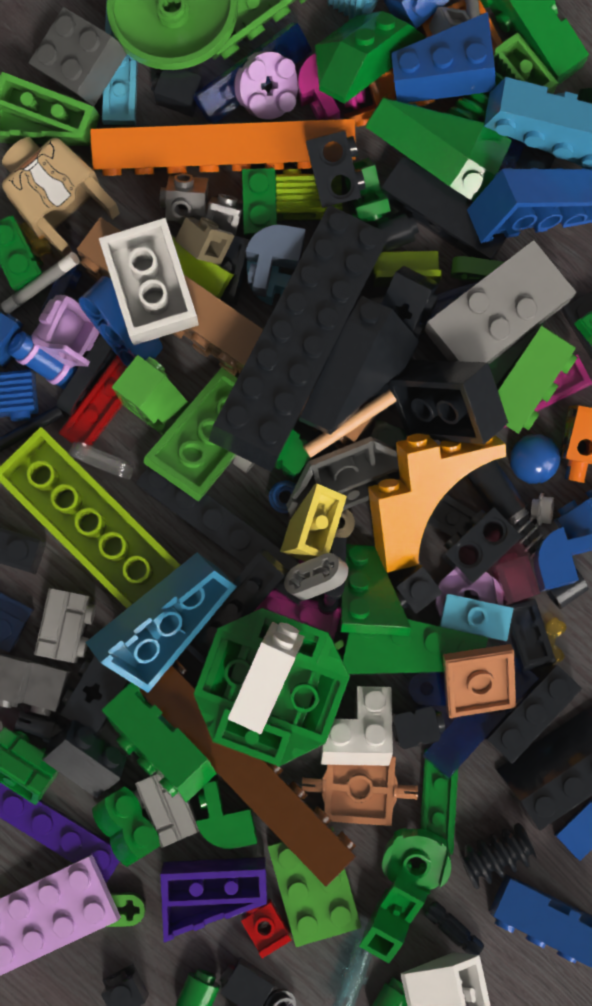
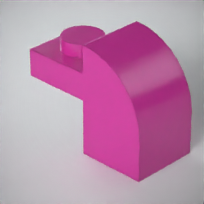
M314 53L304 62L299 73V102L301 107L311 103L312 111L317 120H339L340 110L333 97L319 91L316 54Z

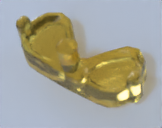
M556 617L551 618L545 627L556 659L554 665L562 662L565 658L564 652L555 645V639L561 636L567 628L566 624Z

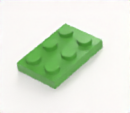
M283 841L268 845L296 947L362 928L345 869L325 887Z

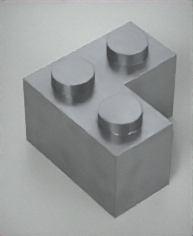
M0 654V706L11 708L17 707L18 703H25L31 705V712L50 716L51 710L55 712L61 711L62 705L60 703L66 693L71 671Z

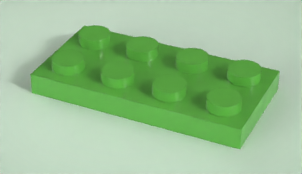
M223 368L217 372L147 453L143 462L198 502L237 456L209 442L213 424L238 379Z

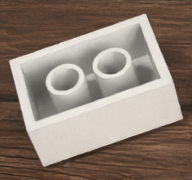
M166 218L99 238L133 345L199 325Z

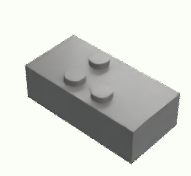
M533 240L430 319L426 324L424 332L448 361L488 362L490 364L569 303L577 292Z

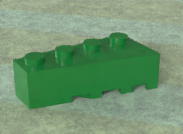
M480 0L485 8L489 7L494 13L496 22L503 32H508L511 36L516 33L520 34L557 80V86L583 68L589 53L566 18L559 20L555 0Z

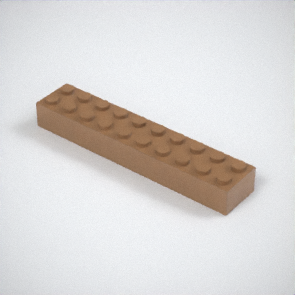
M101 217L77 248L82 259L80 263L86 268L85 273L95 281H98L102 276L111 278L99 238L121 232ZM184 275L199 325L172 334L179 339L183 335L193 342L192 347L205 357H208L210 354L220 361L219 366L233 376L236 373L240 374L263 329ZM368 401L364 402V403L359 407V409L362 408L363 406H365L366 404H368L369 402H368ZM375 416L332 443V445L340 449L360 441L374 421ZM301 422L305 427H307L313 432H316L318 430L310 425Z

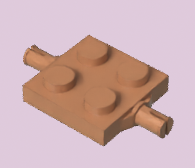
M392 756L389 766L327 765L323 779L302 777V784L315 785H302V789L305 792L322 793L324 812L331 818V822L392 826L393 807L397 798L417 800L418 797L417 793L404 792H418V785L398 784L395 776V756Z

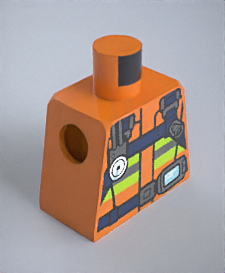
M580 405L569 406L560 449V457L569 459L564 479L584 483L588 464H592V408ZM583 440L586 444V449L580 454L577 446Z

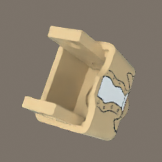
M30 137L23 138L16 142L2 159V165L10 172L2 182V188L10 202L39 239L46 238L63 258L71 253L72 250L55 228L91 197L112 220L120 214L116 202L100 186L96 173L58 138L50 139L41 148Z

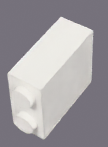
M272 622L258 649L228 720L259 734L262 733L305 636L299 634L297 628L287 623H279L278 625Z

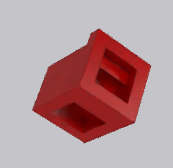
M271 899L267 901V904L249 910L241 917V922L262 959L292 941V934ZM262 921H267L270 923L271 929L267 933H262L258 929V924Z

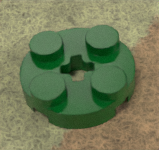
M402 828L397 830L383 851L382 870L385 877L387 875L392 883L396 877H399L430 894L431 889H435L439 885L441 888L446 884L451 873V854L447 847L446 839L424 829ZM414 857L422 858V860L425 861L426 864L420 863L418 868L412 867V862L409 860Z

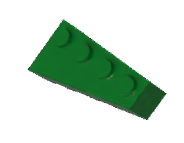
M408 620L411 626L410 636L348 632L342 661L348 674L444 672L443 654L486 648L488 637Z

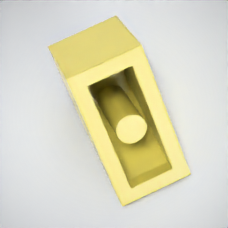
M314 484L290 519L280 552L305 562L320 555L330 553L347 496L320 484Z

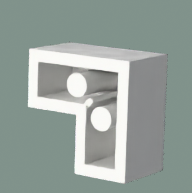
M357 686L355 719H334L326 744L321 746V764L389 766L393 754L391 687Z

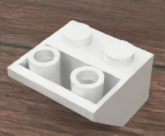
M453 952L400 973L407 1006H491L480 955Z

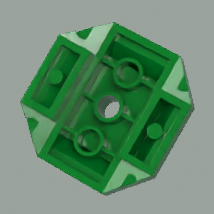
M261 608L217 629L193 695L213 742L280 767L326 744L350 676L329 632ZM272 622L278 625L279 623H287L297 628L299 634L305 636L266 725L262 733L259 734L228 720V717Z

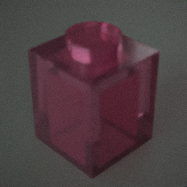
M517 552L502 556L498 560L499 564L491 567L493 576L498 581L503 593V605L541 594L528 555L518 558Z

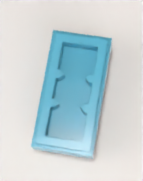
M446 594L439 626L506 642L514 608Z

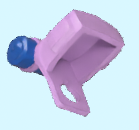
M57 295L50 299L45 306L43 313L39 317L40 323L32 335L24 331L19 332L11 339L7 353L14 357L21 365H26L46 378L52 385L65 389L78 370L76 366L88 367L90 361L84 358L83 355L85 351L92 349L99 331L83 312L77 301L66 295Z

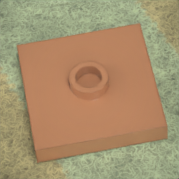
M511 644L443 654L446 712L449 718L516 708L514 649Z

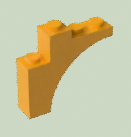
M413 434L408 436L407 440L396 442L400 479H385L380 481L378 485L368 487L375 548L387 573L419 564V549L422 535L433 510L449 489L468 473L488 462L506 457V444L494 435L485 444L442 441L438 445L429 435Z

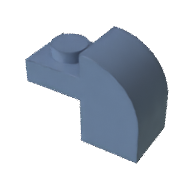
M272 225L263 228L251 238L246 248L247 261L257 262V264L251 263L248 274V283L253 284V295L267 296L272 266L295 270L302 256L305 229L286 225Z

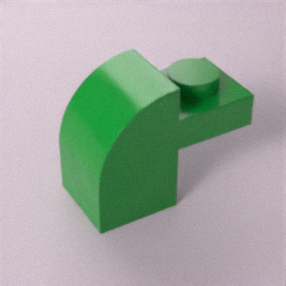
M369 158L353 162L355 171L362 169L366 189L360 191L361 198L347 201L350 214L362 221L377 220L391 210L388 198L381 191L376 166ZM342 175V187L344 194H346L351 189V182L348 177Z
M218 779L210 780L203 786V790L198 791L201 810H208L209 814L196 820L197 827L202 836L211 844L224 849L257 844L258 839L251 808L245 807L224 812Z
M396 877L390 888H386L379 899L365 928L359 947L390 963L403 945L410 923L424 905L428 893Z

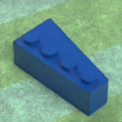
M505 168L500 170L467 209L480 242L492 241L493 235L504 233L506 238L516 237L520 234L519 230L534 227L535 232L538 233L547 231L561 223L563 228L592 223V169Z

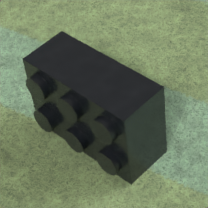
M410 360L405 371L388 382L390 391L396 399L395 405L407 437L413 434L429 435L433 440L485 444L508 424L488 362Z

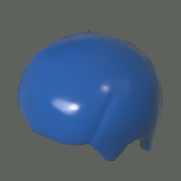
M543 434L523 436L515 443L510 452V467L517 478L528 484H542L548 481L560 466L559 448L553 439Z

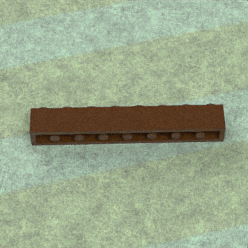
M176 659L149 693L141 688L140 692L152 705L155 704L162 711L164 718L175 729L178 728L208 758L214 770L327 887L357 856L352 851L356 847L355 843L343 831L337 835L328 826L332 821L331 818L318 805L312 809L304 801L308 795L294 780L288 784L280 776L284 771L281 766L273 765L212 741L207 729L208 727L193 695L197 684L194 686L185 677L189 671Z

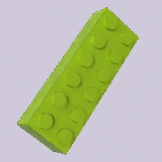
M42 427L0 466V483L126 608H129L181 566Z

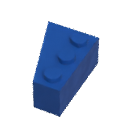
M488 12L391 53L397 101L411 103L491 92L496 87L495 62Z
M505 874V878L489 909L490 914L496 918L494 924L511 933L516 928L527 934L525 939L542 948L548 945L558 950L557 955L573 963L579 961L592 968V915Z

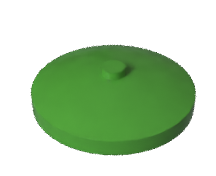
M107 0V16L113 36L122 45L125 53L141 64L162 70L190 68L211 58L230 38L238 15L237 0Z

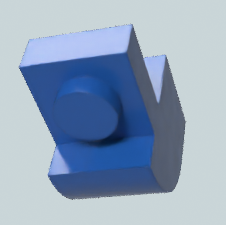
M561 527L550 533L539 544L534 555V571L540 592L573 584L579 580L572 556L592 551V534L589 529L570 533V539L567 540L564 527Z

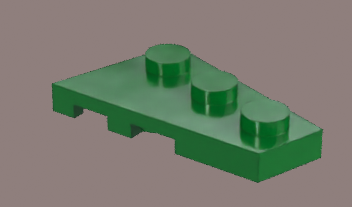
M346 544L348 576L345 580L343 595L340 597L341 632L410 636L411 626L375 546Z

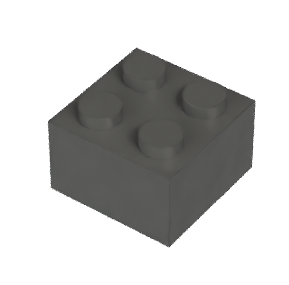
M63 7L30 59L29 64L47 79L94 107L127 54L122 45L113 36Z

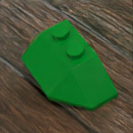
M384 11L355 16L315 45L319 91L345 104L393 68L392 52L423 40L427 36L409 23Z

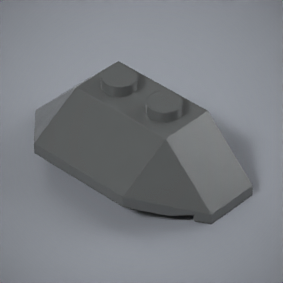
M368 437L308 461L286 504L289 519L292 518L314 484H320L347 496L343 510L368 501L369 486L378 485L380 481L385 479H400L397 448L376 438Z

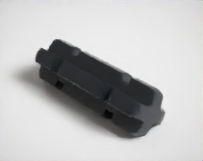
M434 901L427 907L424 913L425 916L434 925L437 923L439 929L458 946L462 945L465 953L479 955L484 948L483 942L475 935L471 936V932L451 913L447 914L446 909L441 904Z

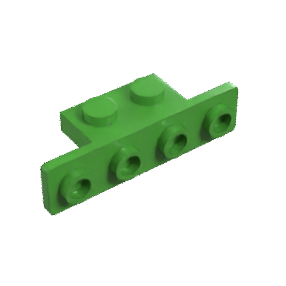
M237 0L238 15L232 32L234 35L212 56L213 60L220 56L226 60L240 49L237 45L246 37L250 41L258 37L266 30L263 25L273 18L275 22H278L291 12L288 6L296 0ZM299 0V2H300L301 4L304 3L305 1H307V0Z

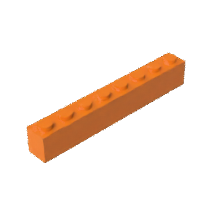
M355 119L90 129L93 170L102 169V176L122 175V169L134 168L135 175L154 174V167H167V174L187 173L186 166H199V172H219V165H232V171H242V169H252L251 164L264 163L265 168L281 170L284 169V163L297 162V169L312 168L306 141L346 131L347 137L354 136L356 143ZM329 142L324 147V156L328 161L336 162L343 155V148L338 142Z

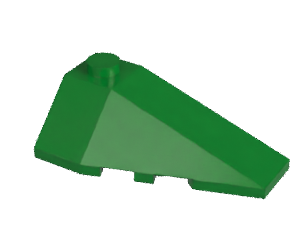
M385 97L381 99L365 125L374 134L473 202L494 179L512 142L507 136L499 135L496 131L484 127L483 121L470 120L446 112L441 113Z

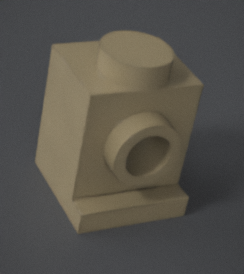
M186 217L175 241L196 259L221 265L235 235L218 229L219 225L208 218L201 217L200 220H197L195 217Z

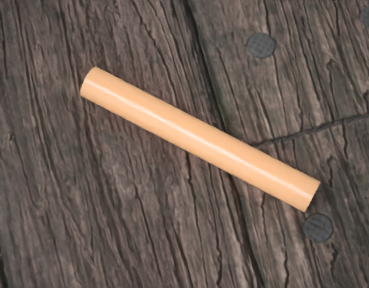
M390 390L386 391L360 408L358 412L331 435L324 432L304 445V450L310 458L395 403L394 395Z

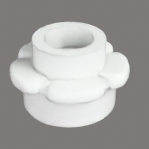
M541 493L539 499L532 500L531 517L537 519L538 526H541L542 523L551 524L554 511V497H544V493Z

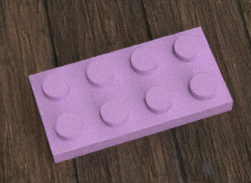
M93 854L0 898V976L102 929L121 918Z

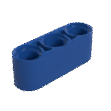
M102 276L79 298V305L126 367L131 364L137 355L146 361L148 357L155 359L163 350L159 338L133 345L111 278Z

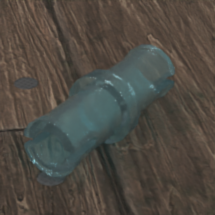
M355 939L347 967L342 968L340 975L343 976L332 1006H343L346 996L345 1006H355L362 984L366 985L368 981L366 973L373 954L364 950L361 956L363 949L359 947L360 939Z

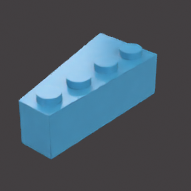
M505 77L489 93L484 127L496 131L499 135L521 141L529 147L548 152L558 159H565L582 166V168L592 169L591 103L577 100L578 94L565 91V93L554 95L548 93V87Z
M197 552L85 643L101 664L149 693L237 586L220 568Z

